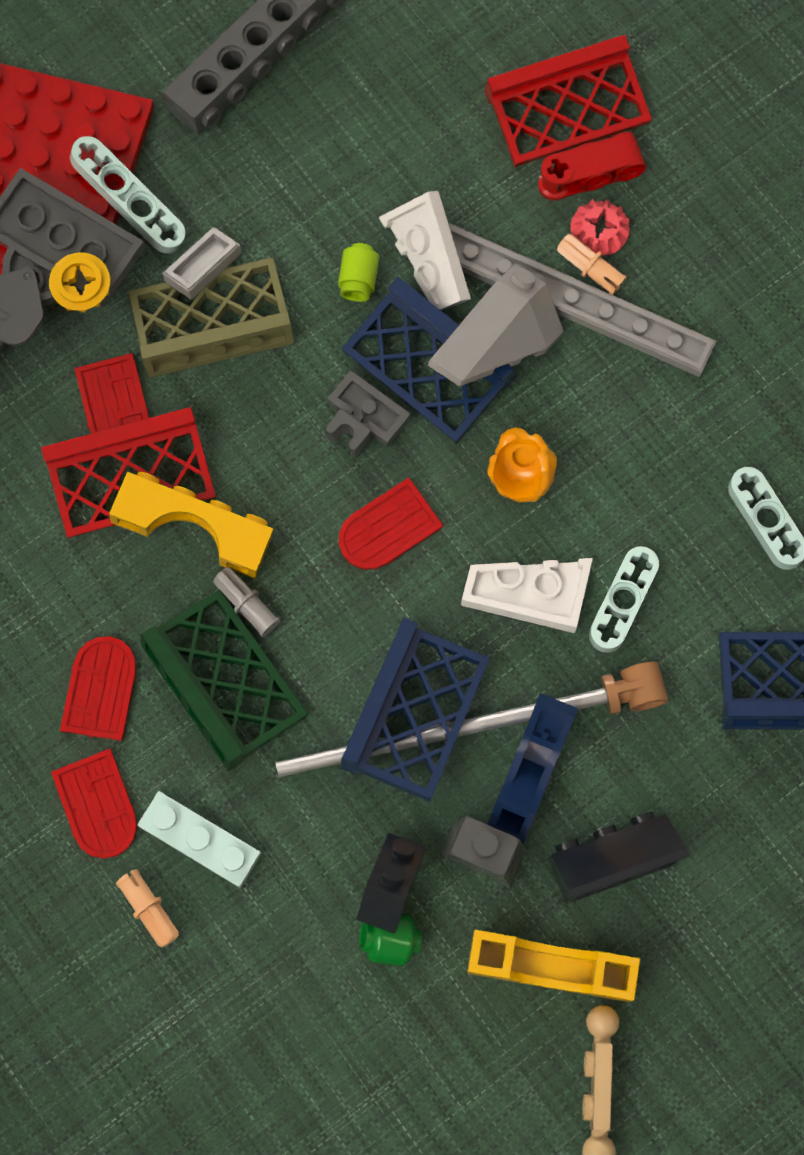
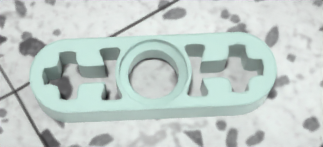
M743 467L737 470L728 486L732 500L774 565L785 570L796 568L804 560V537L764 475L753 467ZM742 479L747 483L753 481L756 484L752 492L757 501L762 496L766 498L759 501L752 509L749 505L754 500L753 496L748 490L741 492L739 489ZM762 509L774 511L778 517V524L771 528L762 526L757 519V513ZM782 528H785L786 532L783 533L781 538L788 547L794 545L797 548L793 554L794 559L789 554L785 556L780 554L783 543L778 536L773 541L769 537L775 536Z
M639 546L631 549L626 554L590 628L589 639L597 650L609 653L617 650L622 645L659 568L658 557L651 549ZM641 557L647 560L646 567L651 570H643L635 584L629 581L635 569V565L630 561L637 562ZM624 576L627 580H621V577ZM638 585H643L644 588L640 589ZM618 590L630 591L635 598L634 606L629 609L618 608L613 601L614 593ZM608 610L611 614H605L604 611ZM613 615L619 618L613 630V634L618 639L610 638L608 642H604L601 640L602 633L597 629L598 627L605 629ZM621 619H627V623H624Z

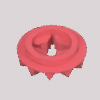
M592 199L588 204L579 206L577 212L572 217L570 230L574 237L596 254L601 252L602 256L617 252L626 243L629 236V218L623 213L622 206L617 207L611 204L609 199L604 202H596ZM603 216L605 217L604 220H606L605 226L608 228H605L600 233L599 238H595L597 233L595 232L596 227L591 223L597 224L598 220Z

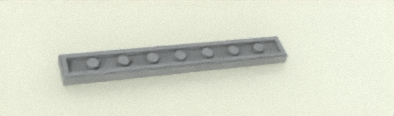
M448 223L463 273L493 286L514 264H517L521 268L529 270L535 277L546 283L558 315L693 375L701 376L716 340Z

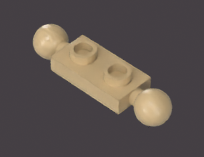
M600 1005L594 1007L588 1013L586 1019L588 1031L594 1036V1043H592V1051H585L584 1077H591V1094L583 1095L582 1113L583 1120H590L589 1129H591V1136L583 1145V1155H616V1148L613 1141L608 1137V1131H610L613 1046L611 1044V1037L615 1035L619 1028V1017L611 1007Z

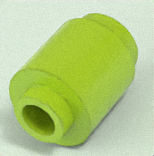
M354 243L351 247L343 250L338 287L341 289L340 295L344 299L354 302H365L370 299V294L375 291L380 256L368 244Z

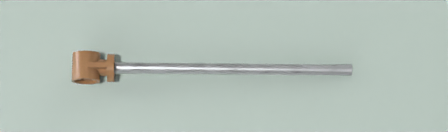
M645 662L627 667L620 672L622 680L614 681L612 674L601 676V689L557 698V700L578 708V710L606 703L610 715L620 713V704L627 702L631 711H643L659 707L669 701L658 662ZM535 704L464 719L457 737L529 721ZM454 722L447 723L450 732ZM441 726L421 733L425 744L446 740ZM415 736L394 743L397 751L419 746ZM380 738L377 742L385 740V738ZM347 746L276 762L278 776L284 777L341 764L342 756ZM389 746L373 751L371 757L391 752Z

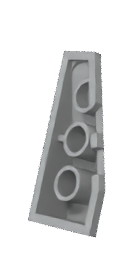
M514 264L494 283L430 359L428 366L460 387L493 374L495 368L505 364H509L512 367L520 364L522 358L531 354L535 357L545 354L564 332L546 283L535 277L529 270Z

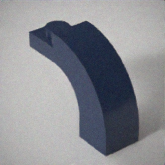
M540 693L487 825L520 839L524 844L578 708Z

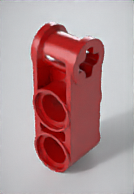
M623 132L605 140L585 143L577 148L547 156L542 162L538 189L546 199L560 200L582 192L595 191L619 181L624 182L634 179L645 172L647 166L632 132Z

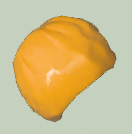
M513 427L501 434L498 446L495 449V455H492L489 459L487 474L491 479V483L495 485L498 493L503 497L516 502H536L547 493L554 481L557 457L548 448L540 435H530L524 429Z

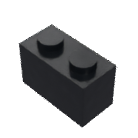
M388 833L366 884L356 920L394 934L396 933L427 846Z

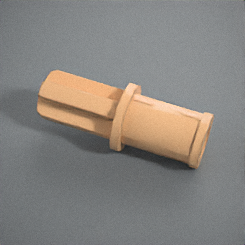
M572 234L565 236L558 245L557 251L583 271L581 274L583 277L588 275L611 295L617 292L621 287L619 285L623 284L627 276L621 274L602 259L603 254L601 252L596 254Z
M134 869L130 871V877L128 874L122 876L116 882V885L134 909L133 917L141 919L159 947L167 946L175 941L179 936L178 930L161 907V897L154 896L141 877L139 870Z

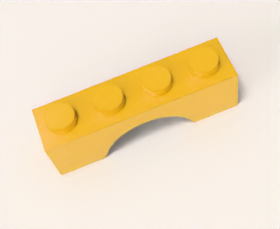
M130 472L126 473L109 513L112 524L148 537L156 528L168 522L188 521L204 528L214 539L218 548L220 566L230 567L235 572L253 579L256 578L273 533V528L267 526L268 522L252 514L242 517L232 513L230 506L217 500H210V503L195 498L196 494L181 486H174L171 489L160 485V480L145 472H138L137 475Z
M474 930L467 974L631 1002L635 998L640 959L600 951L552 946L514 936Z

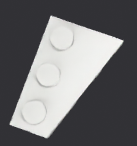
M439 191L427 192L379 217L385 228L390 227L398 241L395 243V246L400 254L407 255L414 266L413 276L430 303L440 311H444L471 299Z
M593 558L579 559L578 562L558 563V560L543 561V564L519 565L518 562L471 565L461 606L575 633Z

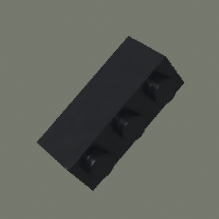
M653 811L630 819L632 826L617 831L616 826L611 825L593 832L594 840L579 844L578 839L575 838L556 845L557 853L549 857V862L565 905L675 866L689 857L684 843L667 815L655 817Z

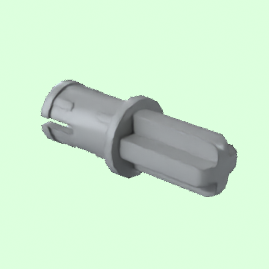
M230 567L221 570L213 580L214 584L235 606L234 611L236 614L242 613L262 637L268 635L277 627L280 619L258 598L259 592L257 590L252 591Z

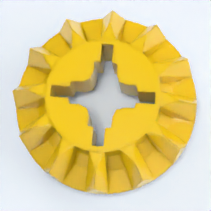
M72 253L63 257L53 267L49 278V287L55 301L65 309L85 313L88 309L100 307L101 301L105 296L109 295L111 277L106 265L98 257L89 253ZM78 270L81 271L86 281H92L91 284L85 285L83 295H80L75 286H71V284L77 282Z

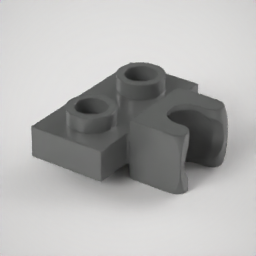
M350 370L327 398L328 404L336 409L338 413L326 426L325 436L330 442H334L342 434L352 435L353 438L349 442L350 456L357 458L371 442L372 436L388 447L411 419V414Z

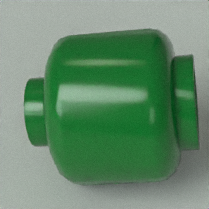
M403 913L395 934L362 922L359 933V949L365 952L367 959L371 963L404 966L409 962L412 953L418 954L420 950L421 930L415 929L413 918L407 913Z

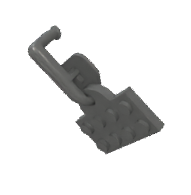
M22 168L18 170L0 196V245L7 248L3 258V274H0V352L6 344L20 346L27 343L43 322V305H51L56 302L49 287L50 274L56 263L63 257L72 253H89L98 257L106 265L111 281L109 295L105 296L100 303L101 306L105 307L146 247L143 240ZM78 270L77 282L71 284V286H75L77 291L83 294L85 285L91 284L92 281H86L81 271Z

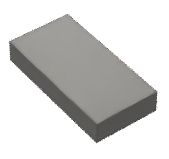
M213 227L162 273L164 281L192 300L242 253L241 246Z

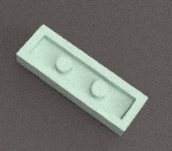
M158 791L137 825L239 888L243 886L262 854L260 851Z

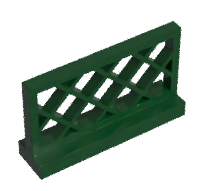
M220 590L160 627L155 628L153 626L141 633L142 649L228 772L241 764L242 759L293 727L308 715ZM218 604L226 616L224 627L201 624L203 612ZM197 616L196 623L189 621ZM229 621L235 630L228 629ZM178 627L195 630L191 648L175 646L167 634ZM199 631L222 635L218 654L195 649ZM226 636L243 639L248 647L246 659L223 655ZM251 652L257 661L250 660ZM181 654L189 656L188 664L181 656ZM194 657L217 661L213 680L195 676L191 670ZM221 662L244 666L240 685L217 681ZM248 667L265 670L270 677L268 690L245 686ZM273 683L275 684L279 692L272 691ZM203 686L211 687L210 696ZM216 688L239 692L235 711L220 709L213 701ZM243 693L266 698L263 717L239 712ZM270 698L286 701L294 711V714L285 720L267 718ZM225 717L233 718L232 727L230 726ZM243 720L261 724L259 737L244 745L235 733L237 721ZM265 725L274 726L264 733Z

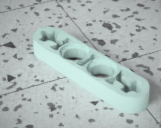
M90 136L77 139L72 146L70 161L74 169L156 250L165 254L177 251L185 237V228L181 221L98 139ZM81 149L86 153L91 150L94 151V162L89 158L84 161L80 159ZM106 162L107 165L103 166L99 174L96 175L97 165L101 168L103 163ZM113 173L118 174L124 180L125 186L120 190H111L104 183L105 176ZM136 200L147 202L151 207V213L146 217L135 215L131 210L132 202ZM159 215L161 218L158 225L154 223L152 228H149L148 225L152 224L156 216ZM161 228L166 232L172 229L175 232L173 240L167 238L165 241L160 238Z

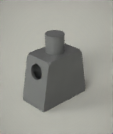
M464 816L455 820L440 857L510 887L526 849L520 839L471 817Z

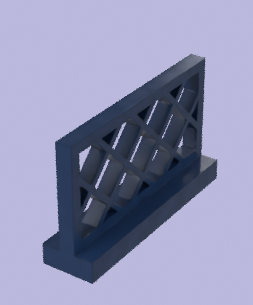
M397 277L388 287L390 292L344 345L342 350L457 444L503 388L507 389L516 378L514 369L505 364L495 368L493 374L483 377L493 385L484 397L468 399L467 384L462 385L463 399L442 401L440 382L450 380L435 370V376L413 378L412 359L433 357L439 350L437 349V341L443 345L459 325ZM391 305L403 313L404 327L383 329L382 316ZM408 318L412 320L415 324H417V326H409ZM377 323L378 330L370 331ZM427 332L432 338V350L411 352L410 333ZM405 334L406 353L385 355L383 336ZM378 337L380 356L363 357L354 350L364 338ZM407 360L408 379L391 380L386 373V362ZM380 362L381 371L378 368H376L372 363ZM435 383L437 402L423 404L415 399L414 385ZM409 385V394L400 386ZM477 404V406L470 413L469 405ZM464 406L465 420L454 431L444 423L442 408ZM428 409H438V417Z
M403 617L342 756L340 769L354 775L357 771L430 802L490 658L418 629V623ZM420 642L436 648L441 660L421 667L416 656ZM445 652L451 654L452 656L447 657ZM463 659L478 665L473 677L458 682L450 664ZM412 662L415 670L407 672ZM444 667L452 685L432 692L425 673ZM419 676L426 695L406 701L401 690L402 683ZM469 686L466 696H464L462 688ZM455 691L461 708L458 712L443 717L435 698ZM396 697H398L400 704L392 707ZM430 701L437 720L417 727L410 708ZM404 711L411 730L391 737L385 722L388 716ZM455 720V722H454V724H453V727H452V729H451V732H450V730H449V728H448V726H447L446 723H449V722H452V721ZM441 726L447 740L444 747L428 752L421 733ZM382 731L385 740L377 742ZM415 736L423 755L402 762L394 743ZM389 746L396 762L395 766L381 770L368 764L373 751ZM440 756L435 768L432 758ZM426 761L432 775L428 787L424 788L412 783L406 768ZM400 772L402 778L393 775V773Z
M720 632L719 649L724 708L722 712V729L804 730V698H798L801 694L804 696V684L787 671L798 658L804 662V632ZM729 644H744L755 654L742 666L730 655ZM772 644H783L793 653L782 666L765 652ZM758 658L775 671L764 684L747 670ZM731 667L736 671V673L732 677ZM740 676L757 689L750 698H733L732 684ZM781 676L797 691L790 698H779L768 688Z

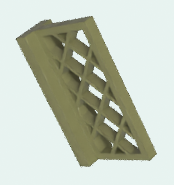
M273 257L225 268L199 292L190 306L176 300L181 292L166 282L129 291L142 360L149 378L295 344ZM269 271L270 280L263 289L248 283L254 274ZM228 281L235 286L225 298L212 291L217 283ZM243 289L257 296L248 309L234 302ZM273 289H274L275 296L272 295V294H270V292H271ZM156 298L162 304L152 315L140 308L139 301ZM206 298L220 304V307L212 317L197 311ZM264 300L277 306L279 309L278 314L265 317L257 314L256 311ZM170 306L184 313L175 326L161 320ZM228 309L242 315L239 322L235 324L225 325L219 321ZM192 317L206 324L201 332L189 334L183 331V329ZM143 319L146 320V321H148L145 326H144ZM155 326L169 332L165 340L148 344L147 337Z

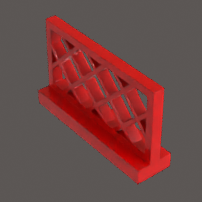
M625 35L487 79L484 92L488 103L493 106L514 167L651 123V115L628 55L630 47ZM622 65L627 79L622 89L603 80L607 70ZM601 72L600 77H596L593 75ZM583 78L595 84L588 100L569 91L573 81ZM567 83L565 89L559 86ZM628 85L630 87L631 93L626 91ZM599 87L618 96L611 111L592 102ZM549 89L561 95L554 111L535 102L539 92ZM533 94L531 100L525 97ZM565 98L584 107L577 122L558 113ZM622 98L636 104L639 117L628 120L615 113ZM515 100L527 106L520 122L505 115L503 103ZM531 109L550 117L543 133L524 125ZM588 109L608 118L602 129L594 131L581 125ZM554 120L574 129L568 140L559 142L547 136ZM611 120L617 123L609 126ZM510 126L516 128L514 135L512 134ZM520 131L539 140L534 151L522 155L519 154L515 141ZM577 131L583 134L575 137ZM543 142L546 143V144H548V145H550V146H546V147L541 148Z
M191 407L41 447L67 538L116 526L111 523L110 518L97 521L101 513L110 517V512L104 510V507L113 491L120 490V487L117 485L127 467L129 466L138 472H145L155 476L154 474L165 456L184 467L173 486L158 478L160 480L159 484L173 489L174 486L180 485L189 469L203 477L206 492L196 494L195 498L201 501L216 498ZM191 434L194 450L187 462L168 452L175 438ZM167 441L163 449L155 445ZM149 446L160 453L150 472L131 462L138 448ZM130 451L126 459L117 455ZM112 456L123 463L113 482L94 473L101 458ZM196 456L200 470L191 465ZM93 461L89 469L80 465L86 462ZM74 466L86 473L75 493L62 486L58 470ZM91 476L110 486L99 506L80 496ZM64 492L73 496L68 505L65 499ZM77 500L96 509L88 524L73 528L70 512Z

